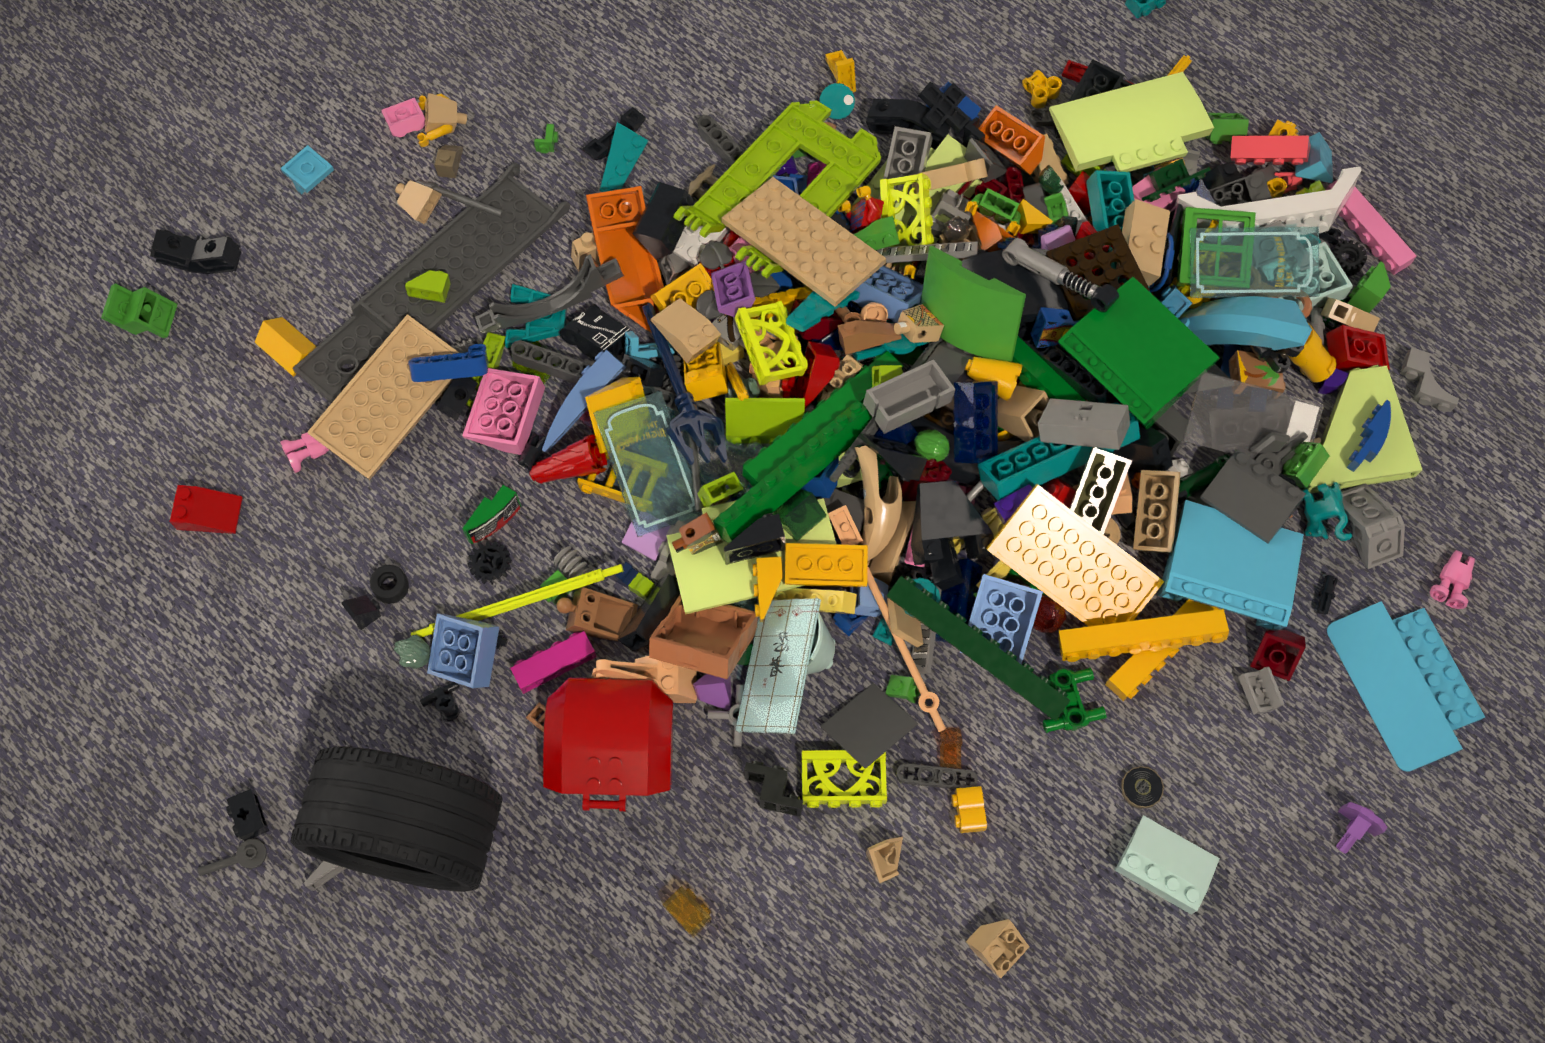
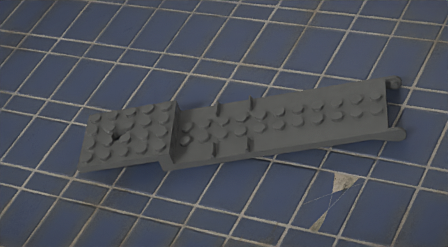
M517 162L512 163L500 179L476 199V201L505 211L503 218L468 206L351 307L353 316L293 367V371L332 403L407 314L431 332L441 324L445 325L447 318L464 303H469V299L564 216L570 209V203L567 201L560 202L557 210L553 209L513 178L520 173V165ZM429 270L447 273L451 283L445 303L410 297L407 295L405 284ZM344 364L355 365V368L350 372H343L341 370Z

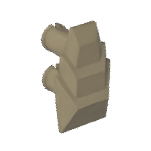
M715 164L707 167L694 181L690 182L687 192L691 197L696 196L700 199L707 192L702 188V184L707 183L712 186L719 179L713 174Z

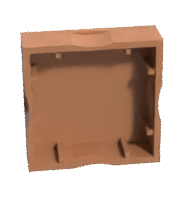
M680 594L671 607L668 616L661 621L650 637L649 658L728 679L757 633L758 617H755V611L732 605H723L685 614Z

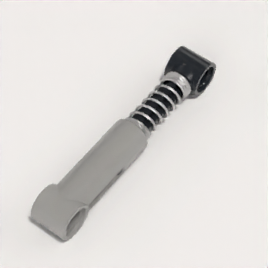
M1015 238L1002 252V257L1010 265L1015 266L1019 264L1057 285H1066L1067 288L1079 292L1080 295L1084 294V297L1090 299L1093 307L1100 312H1106L1119 298V293L1113 286L1109 284L1098 286L1096 284L1091 285V282L1087 283L1086 279L1082 280V277L1078 278V275L1074 276L1073 272L1070 273L1067 267L1030 249L1022 239Z

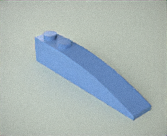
M601 351L595 357L596 362L592 366L588 365L581 374L583 376L566 397L549 429L542 448L544 452H549L588 410L585 397L611 384L626 368L610 351Z

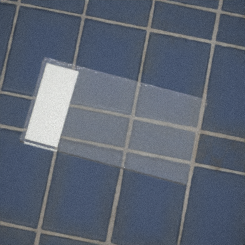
M1206 372L1199 379L1183 441L1229 454H1234L1238 449L1255 460L1262 453H1251L1250 448L1272 431L1289 435L1290 440L1286 445L1302 432L1308 435L1304 442H1314L1324 405ZM1295 449L1281 460L1282 465L1293 457Z

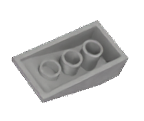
M895 126L883 179L925 172L933 139L931 133ZM905 184L894 186V190L903 192ZM911 184V185L909 186V188H908V191H907V194H908V195H909L910 190L912 189V184Z

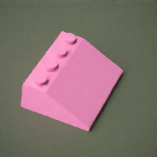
M488 368V373L482 377L462 435L463 438L503 452L523 454L545 390L540 377Z

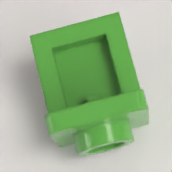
M547 124L545 139L534 140L536 152L544 154L554 152L555 143H558L559 134L555 131L554 124Z
M1061 192L1044 198L1049 218L1053 221L1052 224L1056 225L1070 220L1067 204Z
M891 675L885 694L916 703L920 692L912 677Z

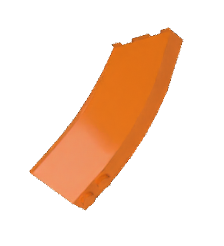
M638 186L588 194L586 199L600 265L616 258L624 274L623 277L606 285L611 306L652 333L642 307L647 305V303H651L657 315L660 311L650 296L663 288L664 285L657 260L632 234L646 208L642 187Z

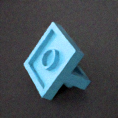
M308 145L280 168L293 181L296 190L301 194L311 191L334 171L333 166Z

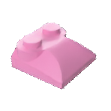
M415 98L381 110L393 136L403 137L407 133L419 131L425 126V117Z

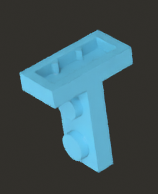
M633 331L625 332V354L649 360L651 357L661 358L656 343L639 344V337ZM668 342V345H669V347H670V350H671V352H672V355H674V350H675V349H674V347Z

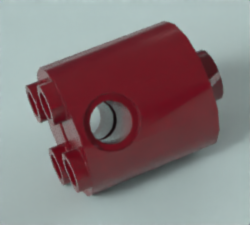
M936 459L927 460L919 481L910 480L908 482L900 479L902 499L904 501H916L918 484L947 481L952 473L951 469L943 461L937 462Z

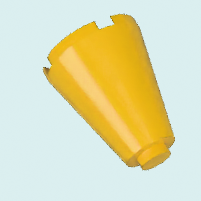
M973 357L972 360L968 359L965 370L968 371L967 375L1003 400L1008 401L1016 387V380L1020 376L1022 364Z

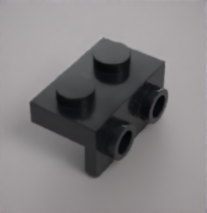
M978 117L968 121L964 126L963 146L966 148L971 138L985 143V134L978 129L980 121Z

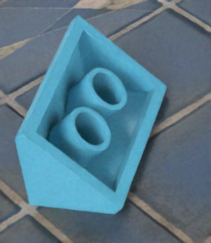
M1318 132L1309 137L1311 146L1308 162H1303L1302 165H1295V176L1332 183V151L1321 133Z

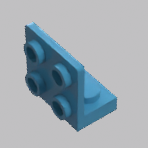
M1174 284L1171 287L1169 285L1166 286L1160 293L1161 297L1158 299L1177 318L1192 304Z

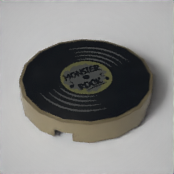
M1139 766L1132 768L1124 775L1121 781L1124 799L1135 808H1151L1160 801L1163 795L1164 785L1162 779L1156 771L1149 767Z

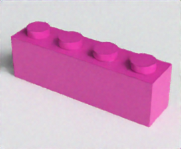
M585 631L581 633L575 632L569 636V639L563 642L557 641L550 646L551 648L545 651H537L531 658L527 660L522 659L514 663L510 669L522 693L524 694L596 658V653Z

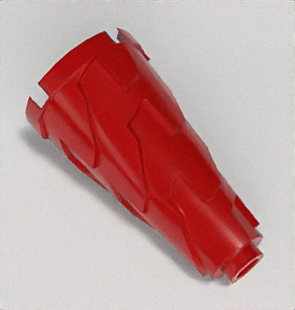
M591 434L552 454L550 457L537 462L530 470V477L533 481L543 484L559 479L595 473L597 475L605 472L607 469L603 468V466L607 465L606 453L599 452L598 445L594 441L596 437Z

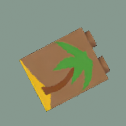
M1237 350L1228 361L1230 378L1234 382L1232 393L1240 394L1246 386L1272 390V400H1276L1284 392L1286 385L1283 380V373L1273 371L1266 361L1262 362L1255 353Z

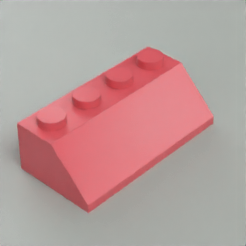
M1232 136L1230 158L1237 165H1245L1246 162H1254L1253 164L1264 165L1265 162H1273L1272 164L1283 165L1284 162L1302 165L1303 162H1308L1311 145L1309 136Z

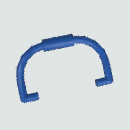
M1167 233L1166 236L1169 240V249L1166 252L1163 277L1157 286L1153 287L1154 283L1149 286L1150 292L1161 289L1172 268L1175 250H1173L1174 241L1170 233Z

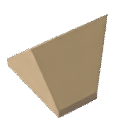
M903 837L887 839L867 848L866 855L879 883L899 875L897 869Z

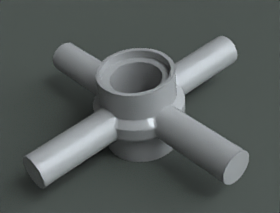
M736 685L735 705L729 711L708 710V719H728L734 726V747H742V732H738L740 720L735 719L733 715L743 710L744 685Z

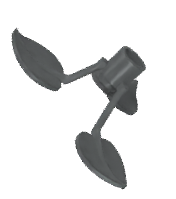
M712 242L705 246L700 260L707 269L714 270L719 266L721 269H724V264L732 261V252L725 244ZM755 271L750 274L755 297L762 298L768 296L780 288L771 275L766 279L762 276V271ZM709 290L699 296L696 306L699 313L709 320L723 315V313L718 311L714 291Z

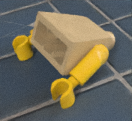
M428 93L427 99L423 95L419 97L420 102L418 105L421 110H425V132H427V135L424 133L417 135L418 144L421 147H426L429 144V140L432 141L446 134L453 133L457 123L466 125L467 114L457 112L456 101L449 99L443 94L434 95Z

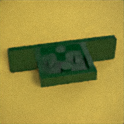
M1183 159L1149 173L1155 192L1142 197V201L1148 199L1150 202L1161 198L1160 194L1163 192L1165 195L1176 191L1175 187L1178 185L1182 188L1191 184L1190 180L1193 178L1197 181L1206 177L1205 173L1211 169L1207 167L1189 175Z

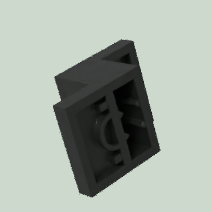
M759 761L746 762L744 769L745 779L763 783L759 799L760 808L801 817L803 800H799L800 797L788 794L787 797L784 796L788 771L777 765H772V768L763 766L764 764Z

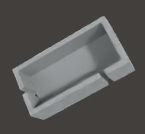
M933 359L866 390L863 404L872 417L876 416L875 421L885 434L932 412L934 407L938 409L951 403L955 388Z

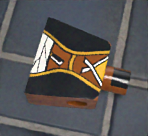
M707 512L679 529L682 537L672 542L677 553L688 548L692 555L723 543Z

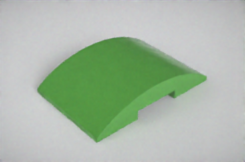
M930 246L920 305L923 304L944 325L940 337L953 346L971 354L988 359L1012 362L1026 294L995 278L987 280L962 267V261L934 246Z

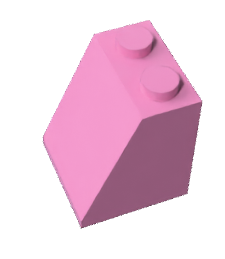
M1149 175L1132 187L1134 200L1142 201V197L1155 192ZM1178 185L1175 187L1176 191L1165 195L1163 192L1160 194L1161 198L1152 202L1149 199L1143 202L1171 210L1175 206L1177 196L1185 194L1186 190Z

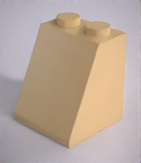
M1016 386L1008 401L999 398L989 408L988 412L997 426L1028 442L1040 436L1038 422L1049 402V398L1045 391Z

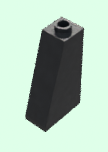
M668 574L659 579L617 639L634 652L648 645L653 632L661 621L667 617L671 607L680 595L676 577Z

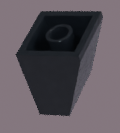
M1139 422L1140 439L1111 452L1131 460L1128 471L1141 473V470L1166 471L1173 466L1167 436L1152 427L1146 429Z

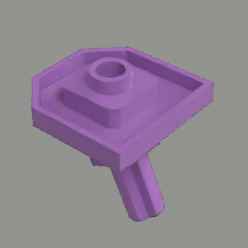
M1348 802L1341 806L1338 812L1351 821L1346 827V833L1337 843L1336 848L1346 854L1356 840H1360L1366 831L1375 837L1384 833L1387 826L1372 810Z

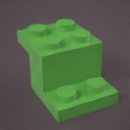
M115 283L111 285L101 319L135 335L149 331L162 338H167L178 304L146 287L132 292Z

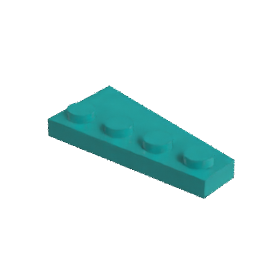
M854 290L835 307L813 291L786 318V325L804 332L819 323L822 317H829L834 314V310L837 308H844L848 305L849 301L859 299L860 292Z

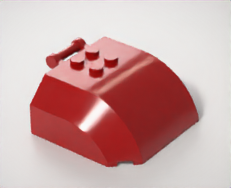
M568 678L547 698L543 742V787L561 794H583V811H589L590 809H619L621 812H626L627 795L648 796L670 791L673 768L674 701L651 679ZM590 794L619 795V801L590 800Z

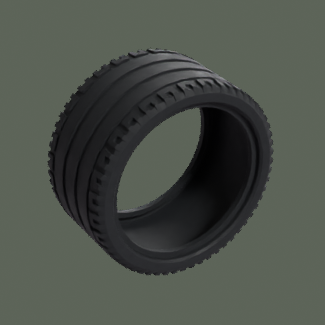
M346 746L324 748L318 752L308 780L309 786L306 787L301 802L302 808L299 809L294 824L295 828L292 830L290 842L299 851L322 861L384 879L447 891L466 892L478 889L482 880L481 874L484 873L488 858L486 854L490 851L494 836L492 832L496 829L503 798L495 789L464 773L399 754Z

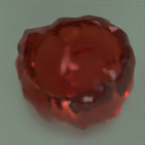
M1041 597L1033 628L1043 633L1056 632L1067 619L1066 609L1050 597Z

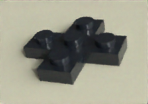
M930 81L918 95L931 108L922 121L934 132L946 122L959 133L970 120L958 107V104L966 94L955 83H952L943 93Z

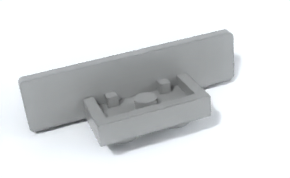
M692 512L683 514L676 525L672 524L667 535L679 533V529L699 516ZM663 541L660 545L658 552L661 554L650 575V578L657 582L668 574L673 576L675 572L668 541Z

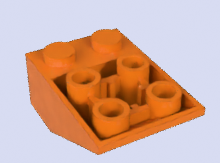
M976 211L975 215H972V222L977 228L976 234L981 240L982 250L987 252L1000 250L998 243L1005 241L1006 238L1013 237L981 213Z

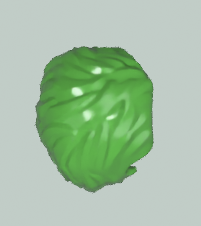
M937 430L921 431L914 439L917 451L928 460L936 459L939 462L944 460L949 454V441Z

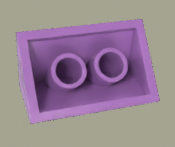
M746 261L711 273L719 313L735 317L738 308H751L755 301V294Z

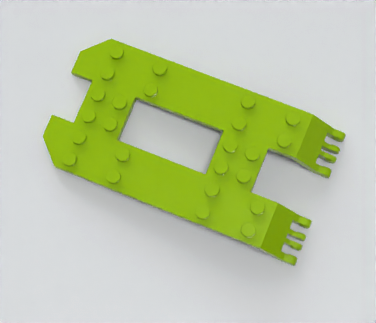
M817 100L809 101L808 104L792 102L693 206H681L675 212L674 218L681 221L684 216H687L684 225L687 227L691 225L690 229L696 231L699 226H703L699 234L704 238L710 233L721 232L726 227L722 223V217L771 179L799 148L827 165L799 196L831 218L880 163L881 156L880 152H878L877 138L861 128L850 139L827 125L824 121L831 115L832 109ZM752 245L743 246L735 255V258L739 261H742L745 256H749L746 265L748 267L753 265L752 269L754 271H758L761 266H764L765 268L761 274L766 279L772 273L784 270Z

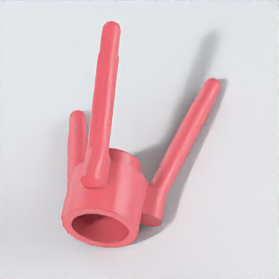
M1295 171L1274 173L1278 178L1283 177L1289 186L1283 194L1297 190V186L1302 184L1303 178L1295 176Z

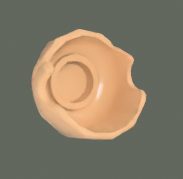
M868 303L862 308L860 313L862 321L887 323L888 311L881 303Z

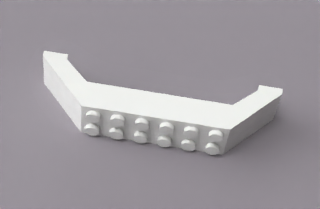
M1361 167L1342 169L1336 184L1331 190L1222 207L1197 196L1196 192L1179 194L1175 206L1181 204L1183 209L1191 207L1256 212L1254 230L1281 220L1290 232H1299L1300 236L1317 232L1323 233L1329 231L1351 196L1362 170ZM1197 219L1198 230L1196 235L1200 237V233L1205 232L1212 220ZM1223 221L1222 233H1243L1244 222ZM1218 226L1215 231H1211L1210 233H1217ZM1207 236L1205 240L1216 244L1217 236ZM1221 236V245H1241L1243 236Z

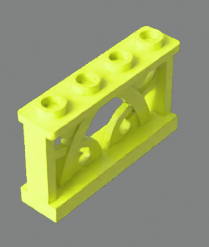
M923 173L892 179H880L881 200L884 201L882 218L893 216L895 225H900L903 229V232L901 229L897 232L899 242L901 243L906 240L909 246L915 245L911 242L910 236L912 235L913 238L918 239L917 234L920 232L922 233V241L917 245L934 244V236L931 233L933 218L930 215L932 199L929 196L931 181ZM912 183H918L919 193H914V187L910 190L908 195L907 191L909 186ZM905 184L903 192L894 190V186ZM895 201H898V203H900L899 207L895 208ZM906 201L918 212L908 228L902 221L895 219V215L904 208Z
M782 301L747 309L746 307L738 308L734 317L759 385L794 376H803L808 367L807 359L803 357L800 341L796 339L794 334V328L786 325L788 311L783 306ZM766 314H775L777 322H774L772 317H770L768 322H765ZM761 316L760 320L750 319L751 317ZM760 329H761V330H762L761 335H760V336H757L756 333H755V331L760 332ZM766 331L783 341L777 355L771 349L760 346ZM763 353H768L770 356L765 358ZM788 358H792L795 367L787 368L781 363V360L785 364L790 365L791 363L788 361ZM776 365L780 369L779 371L770 372Z
M845 750L802 751L803 805H807V808H818L819 804H828L829 808H838L840 804H849L851 808L861 807V804H870V807L878 808L882 807V804H886V752L866 769L861 766L858 770L864 772L860 773L853 768L854 764L858 762ZM807 763H813L817 776L807 780ZM830 763L834 766L831 772L824 773V771L829 770L826 768V764ZM841 763H846L850 773L860 777L845 792L828 779L838 772ZM874 763H880V779L871 775ZM820 780L821 783L816 786L815 790L820 788L823 793L819 796H814L810 793L809 786L814 781ZM867 780L875 781L878 784L879 792L876 795L871 796L866 793L867 788L873 789L870 783H866ZM829 791L835 796H828ZM858 791H859V793H860V795H861V796H853V795H855Z

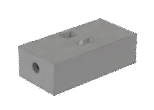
M1050 398L1038 422L1040 440L1047 443L1119 450L1130 426L1128 405Z

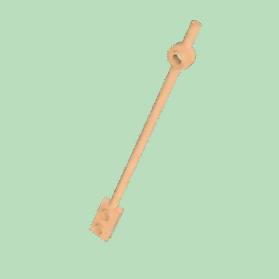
M846 505L828 513L842 545H858L863 543ZM867 565L868 586L891 632L888 606ZM891 633L921 694L919 698L920 709L930 713L938 732L945 730L946 727L937 711L939 706L938 696L933 692H928L904 640ZM931 699L933 701L932 706H926L925 700Z

